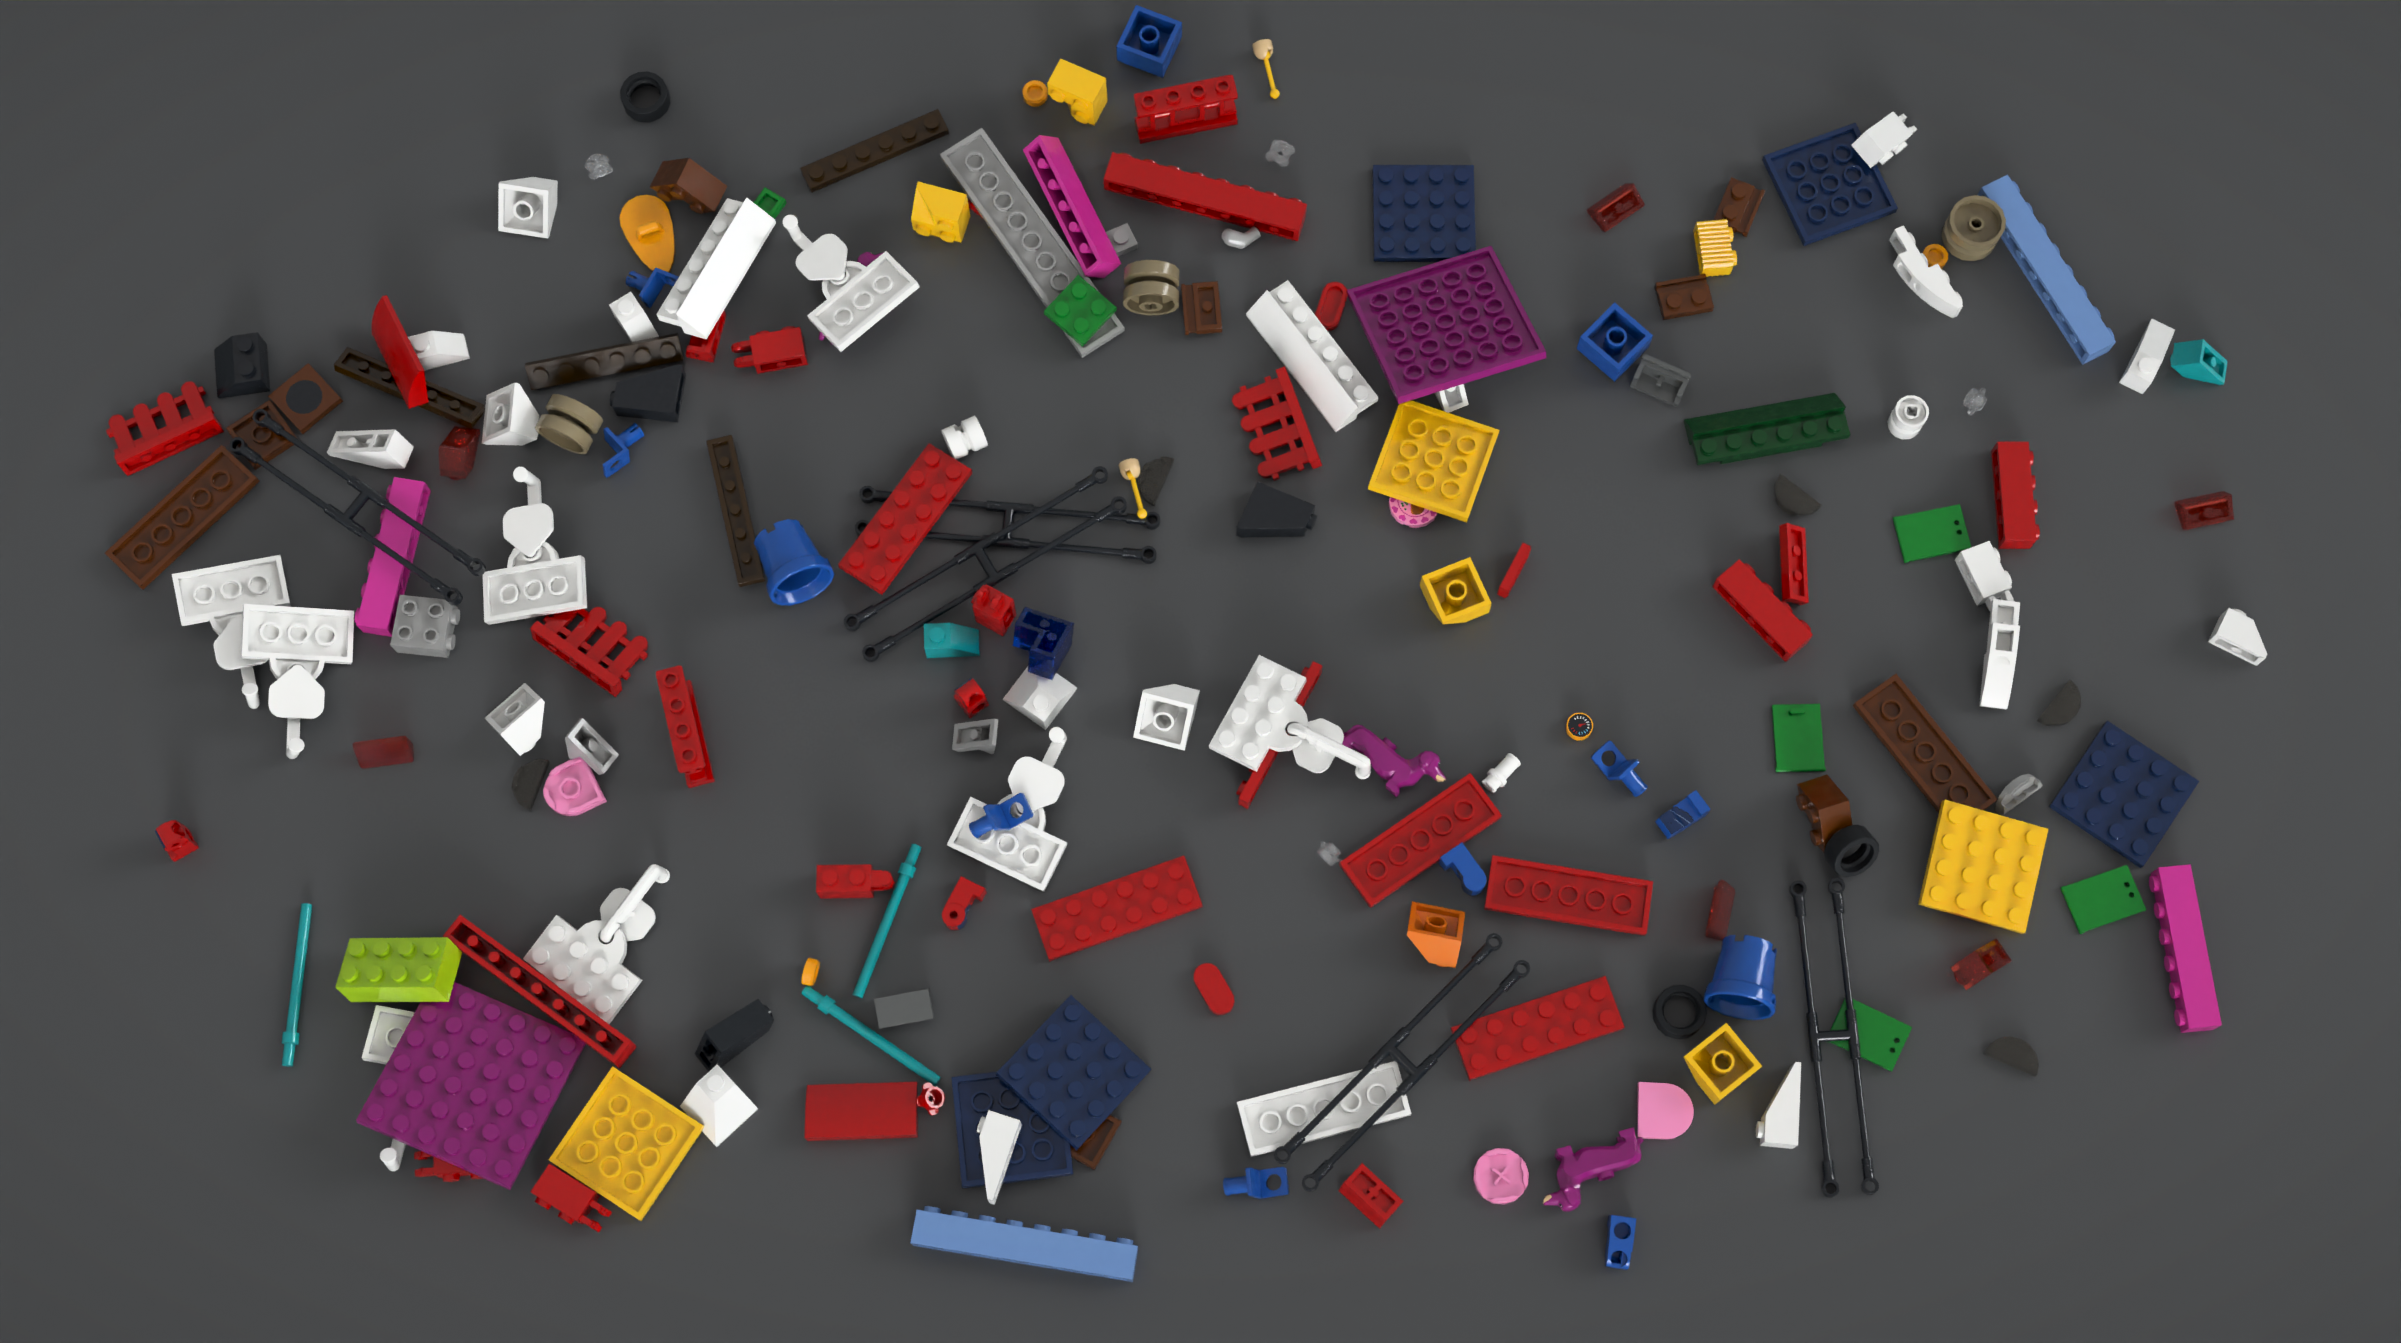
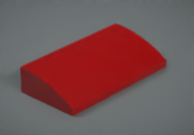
M382 296L373 314L372 335L408 409L429 403L424 369L388 296Z
M918 1082L807 1085L805 1139L807 1141L918 1138V1106L915 1102L918 1096Z

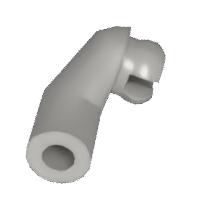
M1253 226L1245 233L1230 228L1225 229L1221 237L1228 246L1244 249L1260 238L1261 234Z

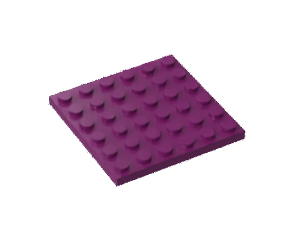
M1492 246L1347 290L1349 301L1398 404L1546 358V350Z
M454 982L449 1002H420L356 1121L358 1124L511 1190L586 1044L571 1032Z

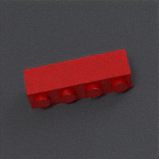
M1997 442L1991 450L1998 548L2030 549L2039 539L2040 535L2039 525L2035 524L2038 504L2037 500H2033V491L2036 486L2035 476L2031 475V466L2034 461L2033 451L2029 450V442Z
M1740 559L1721 574L1712 586L1785 662L1812 638L1813 634L1809 625L1805 621L1799 620L1792 613L1791 607L1774 595L1772 587L1766 582L1762 583L1756 576L1754 569L1749 564L1743 563Z

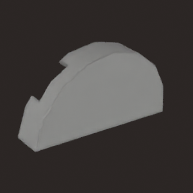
M2024 774L2015 778L1999 795L1995 811L2002 816L2040 789L2042 787L2041 781L2031 774Z

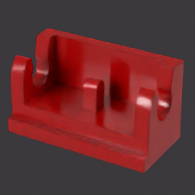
M725 311L721 314L707 339L691 335L690 343L686 348V357L714 363L726 320Z
M1363 1163L1338 1190L1379 1229L1403 1203V1200Z

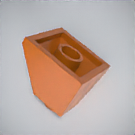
M1412 901L1407 936L1428 963L1436 964L1440 967L1456 968L1462 942L1465 912Z

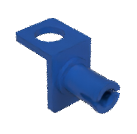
M655 267L650 277L635 271L629 272V275L633 276V278L627 276L626 285L640 290V299L646 307L651 308L663 286L667 284L673 287L679 277Z
M633 423L632 426L618 436L614 435L608 427L603 429L605 441L617 453L603 464V472L606 478L630 462L629 450L627 448L644 437L642 429L640 427L637 429L638 425L636 423ZM619 460V462L611 468V466Z
M1607 741L1591 755L1593 762L1608 780H1622L1634 797L1641 795L1648 788L1647 784L1633 770L1640 762L1637 759L1627 760L1612 741ZM1605 751H1611L1615 755V762L1611 766H1606L1602 762L1601 757Z
M1019 793L1001 804L983 806L986 815L969 823V828L974 837L980 838L991 830H1010L1032 818L1033 812L1024 793ZM1016 802L1023 806V814L1019 818L1013 817L1010 812L1011 806Z
M1249 1167L1245 1168L1246 1176L1224 1178L1223 1189L1226 1196L1248 1193V1196L1261 1199L1289 1194L1286 1167L1263 1170ZM1273 1174H1277L1281 1178V1186L1277 1190H1270L1267 1186V1179Z

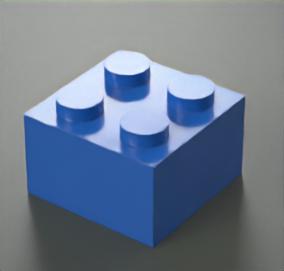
M1136 5L1116 46L1117 61L1163 78L1182 38V22Z
M1614 302L1580 336L1576 349L1615 382L1649 348L1653 335Z

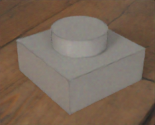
M1128 223L1106 232L1117 256L1138 248V243Z

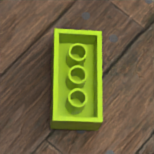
M448 937L350 938L335 988L350 1002H449L462 952Z

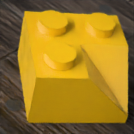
M1060 58L1047 82L1048 95L1057 102H1066L1071 115L1078 122L1083 124L1089 123L1095 126L1107 103L1106 78Z
M918 181L911 216L913 230L923 236L934 235L946 242L953 243L956 241L962 243L970 219L967 194Z
M1471 557L1421 577L1420 588L1429 608L1442 624L1465 623L1489 613L1492 603Z
M1727 1023L1683 1057L1696 1083L1714 1105L1762 1067Z

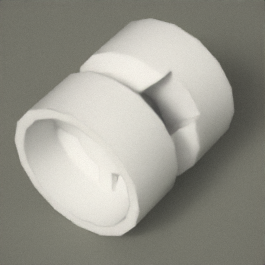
M1907 395L1901 398L1887 421L1891 434L1902 440L1915 437L1929 415V408L1926 402L1915 395Z
M976 416L961 421V426L959 427L954 424L941 430L950 454L956 460L968 455L970 449L975 452L988 446Z

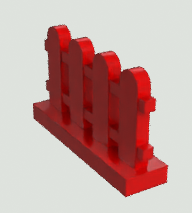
M1285 366L1275 370L1278 378L1271 379L1270 376L1264 378L1265 383L1249 389L1246 388V385L1239 387L1241 392L1236 393L1232 398V403L1236 409L1242 410L1247 408L1249 415L1241 419L1242 429L1245 432L1256 431L1258 438L1251 440L1249 443L1251 453L1254 455L1264 454L1266 461L1258 465L1259 475L1262 478L1273 477L1274 481L1280 479V473L1297 467L1298 471L1304 470V464L1309 462L1312 469L1323 466ZM1284 394L1286 401L1280 402L1278 396ZM1272 398L1273 406L1255 412L1253 405ZM1293 416L1295 423L1288 425L1286 419ZM1281 422V429L1263 434V427ZM1301 439L1303 447L1297 448L1295 441ZM1289 444L1290 452L1272 458L1270 451Z
M192 381L185 382L181 387L183 394L181 396L173 398L170 393L164 392L158 396L157 403L159 406L149 409L146 404L140 403L133 409V418L125 420L122 415L117 414L109 419L110 428L106 432L110 438H115L118 448L114 450V457L119 467L127 476L224 432L220 422L214 416L215 413L212 407H206L202 396L206 392L203 386L197 387ZM186 403L191 415L182 418L178 407ZM162 414L167 426L158 429L154 418ZM138 426L143 437L134 441L130 429Z
M595 607L590 612L585 609L556 613L552 617L546 615L543 619L545 625L536 621L531 626L530 630L533 640L614 697L622 691L621 679L627 680L631 676L628 672L639 658L644 661L648 657V653H646L648 649L647 639L643 636H636L632 641L626 639L627 626L624 622H614L610 627L604 622L607 619V615L602 607ZM579 615L583 620L571 632L566 627ZM599 629L604 634L591 646L587 641ZM618 644L625 647L614 661L607 657ZM602 663V664H604V665H605L606 667H608V668L606 669V668H604L603 666H601L600 664Z

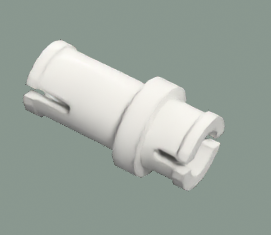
M1508 753L1495 769L1491 768L1487 772L1488 776L1482 781L1483 786L1491 793L1496 792L1499 787H1503L1507 783L1506 779L1521 765L1518 758Z

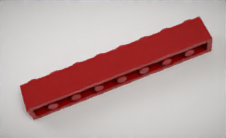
M1112 152L1104 176V190L1249 229L1254 226L1258 231L1294 241L1299 240L1307 212V204L1297 198L1287 199L1279 197L1274 192L1266 191L1264 193L1254 190L1248 185L1238 186L1230 184L1225 179L1218 178L1215 180L1199 172L1189 173L1182 171L1176 166L1170 165L1167 167L1159 165L1150 159L1140 160L1133 158L1127 153L1118 154Z
M461 914L443 935V937H448L461 952L619 1069L636 1049L637 1046L630 1039Z

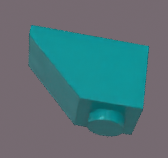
M2205 340L2174 343V350L2170 357L2171 367L2181 376L2217 385L2224 384L2228 361Z
M954 623L924 624V650L926 657L980 656L979 629Z

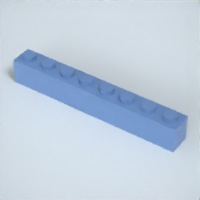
M2006 175L1983 186L1978 196H1985L1995 201L2003 210L2006 224L2001 239L2082 365L2109 352L2116 343L2112 330L2105 326L2099 310L2091 304L2087 298L2086 290L2074 278L2072 268L2065 264L2061 258L2059 248L2050 241L2044 225L2038 222L2033 214L2031 205L2025 202L2021 196L2018 185Z
M924 1206V1211L916 1210L910 1242L913 1246L1133 1282L1138 1246L1133 1245V1240L1117 1238L1116 1242L1106 1241L1105 1235L1089 1233V1238L1078 1236V1231L1062 1229L1061 1233L1051 1232V1227L1046 1225L1034 1224V1229L1023 1227V1222L1016 1220H1007L1006 1224L996 1223L995 1217L979 1215V1220L968 1218V1213L961 1211H952L951 1215L940 1213V1208Z

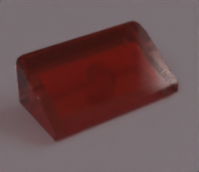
M1626 183L1588 208L1587 211L1602 231L1606 232L1645 206L1634 183Z
M2225 491L2175 501V508L2183 530L2234 520L2232 494Z
M406 736L353 743L356 758L363 769L414 761L413 743Z
M1720 880L1715 885L1705 931L1706 937L1721 941L1727 935L1735 896V889L1725 880Z

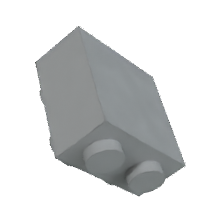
M400 595L390 643L391 647L397 653L449 658L450 650H453L455 647L456 637L453 633L455 625H458L460 621V610L457 606L450 605L445 599Z

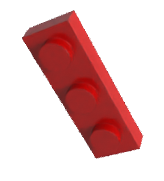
M1789 523L1779 525L1782 600L1798 605L1809 603L1805 528Z

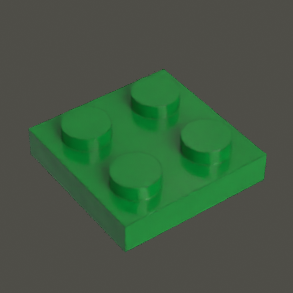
M1077 275L1044 310V315L1083 347L1117 311V307L1081 276Z

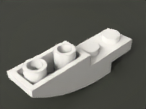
M1904 225L1896 228L1889 241L1898 254L1893 266L1900 277L1927 304L1951 318L1957 317L1963 307V302L1960 294L1954 291L1950 285L1948 274L1941 270L1938 264L1928 267L1927 258L1917 249L1914 236L1907 232Z
M1998 599L1991 601L1987 652L1984 655L1979 705L1981 707L2005 710L2008 708L2019 641L2020 626L2018 621L2020 602Z

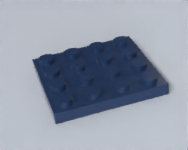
M1856 123L1763 156L1762 161L1803 246L1894 214L1898 209L1877 165L1870 168L1851 146L1862 135Z
M1373 165L1374 262H1439L1476 250L1474 165Z
M2106 721L2049 807L2139 868H2142L2199 781L2109 721Z
M1070 995L998 1070L996 1076L1077 1151L1151 1071V1068Z
M997 1072L952 1077L962 1188L986 1186L979 1139L980 1133L977 1132L981 1117H986L988 1110L1018 1119L1022 1124L1002 1184L1073 1175L1070 1144L996 1076Z

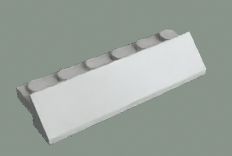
M727 198L657 312L659 321L680 326L686 334L707 339L775 226V219L748 198L744 202Z
M1288 280L1270 292L1266 290L1246 313L1248 319L1335 432L1357 419V414L1378 401L1377 394Z

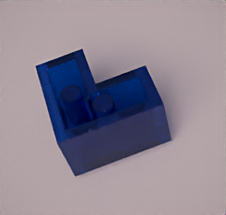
M1027 607L1023 609L1015 623L1013 646L1030 652L1028 672L1053 680L1072 646L1074 623Z

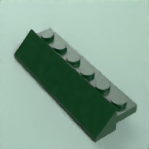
M1836 393L1684 419L1689 445L1693 447L1697 465L1720 461V464L1815 448L1822 446L1824 442L1847 439L1851 435L1844 412L1846 406Z

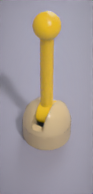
M1262 39L1253 43L1252 47L1255 56L1258 59L1264 60L1271 88L1270 97L1276 99L1280 93L1275 87L1269 58L1273 54V45L1270 39Z
M1135 458L1126 459L1119 463V470L1124 479L1131 481L1138 507L1137 516L1140 519H1144L1147 516V511L1143 509L1136 483V478L1141 473L1139 460Z

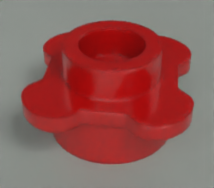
M927 1082L922 1085V1092L920 1096L916 1097L915 1102L918 1107L928 1110L930 1115H936L939 1112L938 1108L944 1103L945 1094L939 1087Z

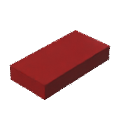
M1522 543L1499 586L1497 595L1503 598L1508 597L1532 549L1530 545Z

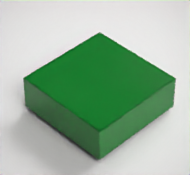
M764 187L753 203L775 219L787 202L783 197Z

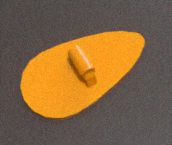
M647 194L636 196L623 206L619 217L620 226L637 256L651 271H654L656 267L670 273L675 256V239L669 209L664 201L656 196Z

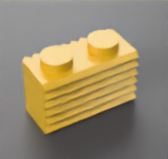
M1727 219L1696 222L1693 232L1700 275L1706 274V277L1730 275L1733 267L1737 265V254L1731 248L1730 242H1733V229L1728 227Z

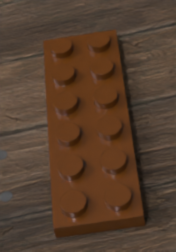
M221 445L112 545L105 554L144 590L260 481Z
M1894 674L1853 704L1855 710L1938 813L1943 800H1949L1980 810H1985L1998 800L1897 674Z

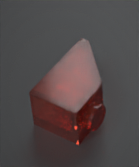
M455 426L439 446L440 476H447L453 480L466 479L474 467L480 429Z
M1994 939L1950 968L1954 972L1956 981L1968 990L2012 960L1999 941Z

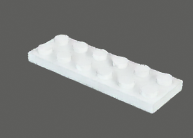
M1393 1061L1381 1064L1376 1069L1373 1068L1305 1137L1306 1140L1303 1143L1359 1129L1397 1091L1396 1088L1403 1082L1397 1062ZM1362 1070L1238 1101L1237 1107L1250 1156L1275 1151L1280 1146H1284L1297 1132H1301ZM1406 1094L1401 1096L1373 1125L1411 1116Z

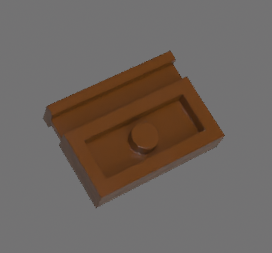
M1731 177L1714 220L1727 219L1728 227H1732L1734 233L1739 232L1744 237H1747L1766 190H1758L1753 185Z
M1706 274L1656 282L1654 286L1657 291V299L1663 320L1712 312L1714 309L1709 285L1706 282Z
M1218 281L1192 283V285L1181 284L1185 335H1189V333L1207 334L1222 332Z

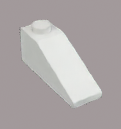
M2151 319L2119 383L2143 394L2152 383L2164 359L2175 329Z
M395 429L336 431L327 454L383 469H405L414 446Z
M1795 1062L1790 1066L1762 1115L1761 1121H1757L1756 1138H1760V1146L1789 1149L1798 1146L1801 1062Z
M988 1110L987 1116L981 1117L977 1132L980 1133L979 1139L987 1199L990 1204L995 1205L1022 1124L1018 1119Z

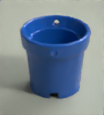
M787 519L778 521L773 524L775 530L770 533L767 532L766 528L763 529L756 536L754 545L768 580L766 588L773 603L781 606L803 603L814 598L830 585L834 572L829 560L820 556L803 525L798 520Z
M1736 935L1724 937L1712 982L1706 987L1703 996L1706 1006L1715 1012L1737 1019L1763 1020L1772 1017L1776 1011V996L1773 994L1777 949L1772 950L1773 944L1771 942L1750 935H1744L1743 941H1735Z

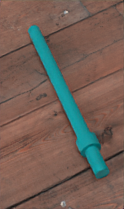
M911 844L905 862H901L897 872L900 875L858 978L853 996L863 998L908 881L910 878L913 879L916 867L914 866L922 848L919 845Z
M307 903L301 904L286 1032H283L282 1044H284L282 1066L287 1067L293 1066L295 1046L299 1045L300 1033H297L312 913V904Z
M808 985L803 989L801 994L818 1005L817 1009L826 1015L828 1013L920 1077L930 1082L933 1086L938 1084L941 1079L939 1075L835 1004V1000L827 995L824 997Z

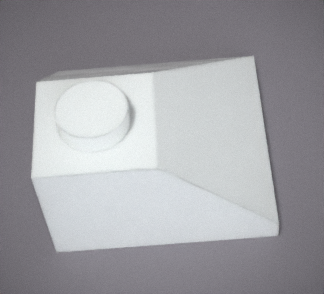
M537 177L500 181L498 189V231L548 239L557 208L558 181Z
M512 383L486 395L482 435L483 444L523 446L537 440L539 433L536 431L535 426L539 420V414L519 383Z
M1034 658L1005 695L1003 701L1046 730L1077 690V687Z
M524 683L488 714L485 719L521 756L524 752L530 751L541 738L545 702Z
M1177 684L1144 689L1142 691L1133 738L1185 751L1200 690Z
M718 1065L713 1067L695 1084L680 1105L689 1117L704 1126L702 1132L716 1147L758 1110Z

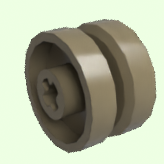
M1973 195L1964 197L1954 205L1942 227L1941 237L1945 248L1953 256L1961 260L1977 261L1984 259L1991 254L2005 231L2006 219L2003 210L1995 201L1985 196Z
M1141 260L1128 264L1124 268V285L1126 288L1123 290V306L1128 311L1141 315L1157 316L1174 312L1179 307V290L1176 289L1179 287V269L1169 262L1160 260Z
M552 394L545 407L549 414H542L535 426L536 431L542 437L563 449L577 454H586L593 442L589 434H596L603 423L602 417L575 399L560 394Z

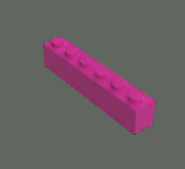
M1039 135L1023 149L1028 162L1085 277L1105 278L1121 265V262L1059 138Z
M394 477L393 483L388 486L386 494L389 503L419 524H423L431 490L423 481ZM383 509L380 516V533L376 534L375 538L413 563L420 532L388 509ZM374 545L375 552L373 558H370L367 571L369 576L367 583H364L361 589V597L363 599L361 607H358L355 612V623L364 633L392 637L399 596L405 595L410 570Z
M2191 864L2158 867L2150 873L2149 887L2155 895L2154 914L2159 919L2161 926L2159 940L2161 945L2165 947L2164 966L2166 971L2169 972L2171 979L2169 993L2171 998L2175 1000V1023L2177 1026H2180L2181 1033L2214 1030L2221 1026L2222 1023Z

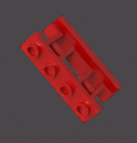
M1233 75L1135 93L1134 101L1137 117H1134L1139 143L1142 144L1237 125V110L1234 100L1238 98V93Z
M681 665L656 671V678L678 771L685 774L688 788L715 782L691 680H685Z

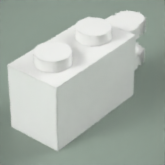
M1893 111L1866 130L1851 146L1868 166L1872 168L1878 162L1882 165L1894 156L1892 152L1897 155L1907 147L1908 144L1905 141L1917 128L1914 125L1907 128L1904 124L1907 118L1903 113L1898 117Z
M1990 541L1961 551L1956 557L1955 562L1976 605L1979 606L1985 603L1990 611L1993 599L2014 600L2010 593L2012 588L2011 577L2006 570L2004 571L2000 563L2001 559L1998 550L1992 547Z

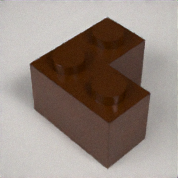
M683 158L663 161L650 188L655 190L657 196L662 200L668 202L684 200L690 205L691 210L703 214L715 212L727 185L692 159Z
M1828 775L1797 784L1799 795L1796 796L1799 809L1806 812L1812 824L1813 830L1810 831L1811 841L1814 846H1819L1823 853L1826 844L1834 834L1852 825L1849 800Z

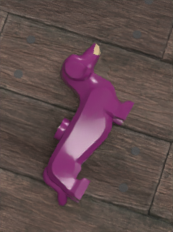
M1354 725L1347 732H1343L1344 740L1342 745L1350 749L1354 748L1367 756L1375 772L1381 778L1389 780L1385 785L1386 789L1396 798L1400 794V788L1415 785L1425 774L1437 782H1443L1447 779L1439 768L1441 763L1439 756L1432 751H1424L1415 758L1408 760L1395 752L1397 747L1388 738L1385 737L1381 740L1362 725Z
M1634 1127L1618 1132L1619 1136L1616 1138L1618 1143L1615 1146L1585 1147L1578 1150L1575 1154L1570 1145L1556 1149L1554 1156L1556 1160L1561 1162L1556 1172V1179L1560 1190L1545 1196L1543 1205L1559 1206L1565 1212L1575 1210L1581 1204L1580 1184L1585 1180L1598 1177L1599 1181L1611 1179L1615 1176L1614 1172L1629 1168L1638 1163L1642 1156L1640 1144L1644 1140L1642 1137L1636 1138Z

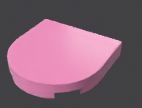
M581 757L570 759L552 769L543 788L547 804L556 813L564 816H577L607 802L591 767Z
M1638 1082L1637 1138L1669 1140L1682 1135L1691 1125L1694 1115L1693 1104L1688 1094L1674 1084Z

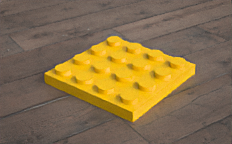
M1412 400L1398 405L1368 490L1467 523L1500 430Z
M1943 800L1940 806L1918 905L2017 933H2025L2048 829L1949 800Z
M612 1066L549 1158V1161L642 1221L702 1132L704 1126Z

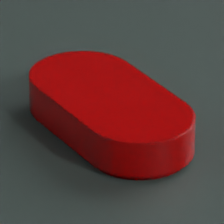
M1330 282L1323 288L1315 312V316L1327 331L1337 328L1347 302V289L1339 282Z
M1210 963L1199 965L1194 972V983L1208 1008L1216 1015L1229 1013L1234 1006V995L1221 972L1215 965Z

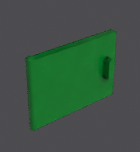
M1960 504L1893 517L1904 563L1960 552L1971 548Z
M1820 704L1772 705L1775 771H1826Z
M2128 865L2060 887L2079 934L2146 911Z
M1844 999L1830 1030L1847 1029L1845 1010H1847L1846 999ZM1853 999V1008L1856 1010L1861 1057L1892 1072L1912 1027ZM1848 1040L1830 1041L1849 1051Z

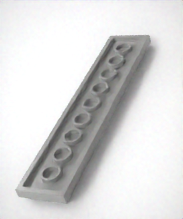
M983 128L940 154V158L965 194H967V197L1046 308L1077 275L1081 276L1097 290L1090 278L1085 277L1080 264ZM1114 313L1083 347L1067 333L1065 335L1083 358L1124 332L1125 327Z

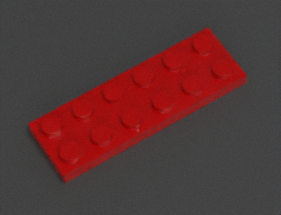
M929 443L839 562V568L883 595L972 475V469Z
M1469 773L1339 862V865L1369 907L1372 908L1437 863L1440 857L1460 843H1466L1501 819L1502 814L1473 775Z
M1183 855L1033 908L1031 911L1050 962L1202 908L1203 905Z
M1492 855L1484 910L1646 936L1653 881Z
M1606 976L1478 1018L1455 1043L1470 1081L1622 1030L1625 1026ZM1462 1024L1457 1025V1026H1454V1027H1451V1032H1452V1034H1453Z

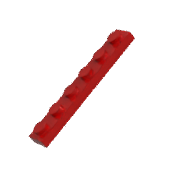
M1314 661L1310 668L1305 666L1301 673L1302 676L1306 677L1307 682L1296 702L1304 707L1322 673L1323 666ZM1269 749L1257 772L1249 769V772L1252 773L1249 780H1243L1236 793L1239 795V805L1247 809L1249 808L1279 753L1278 751Z

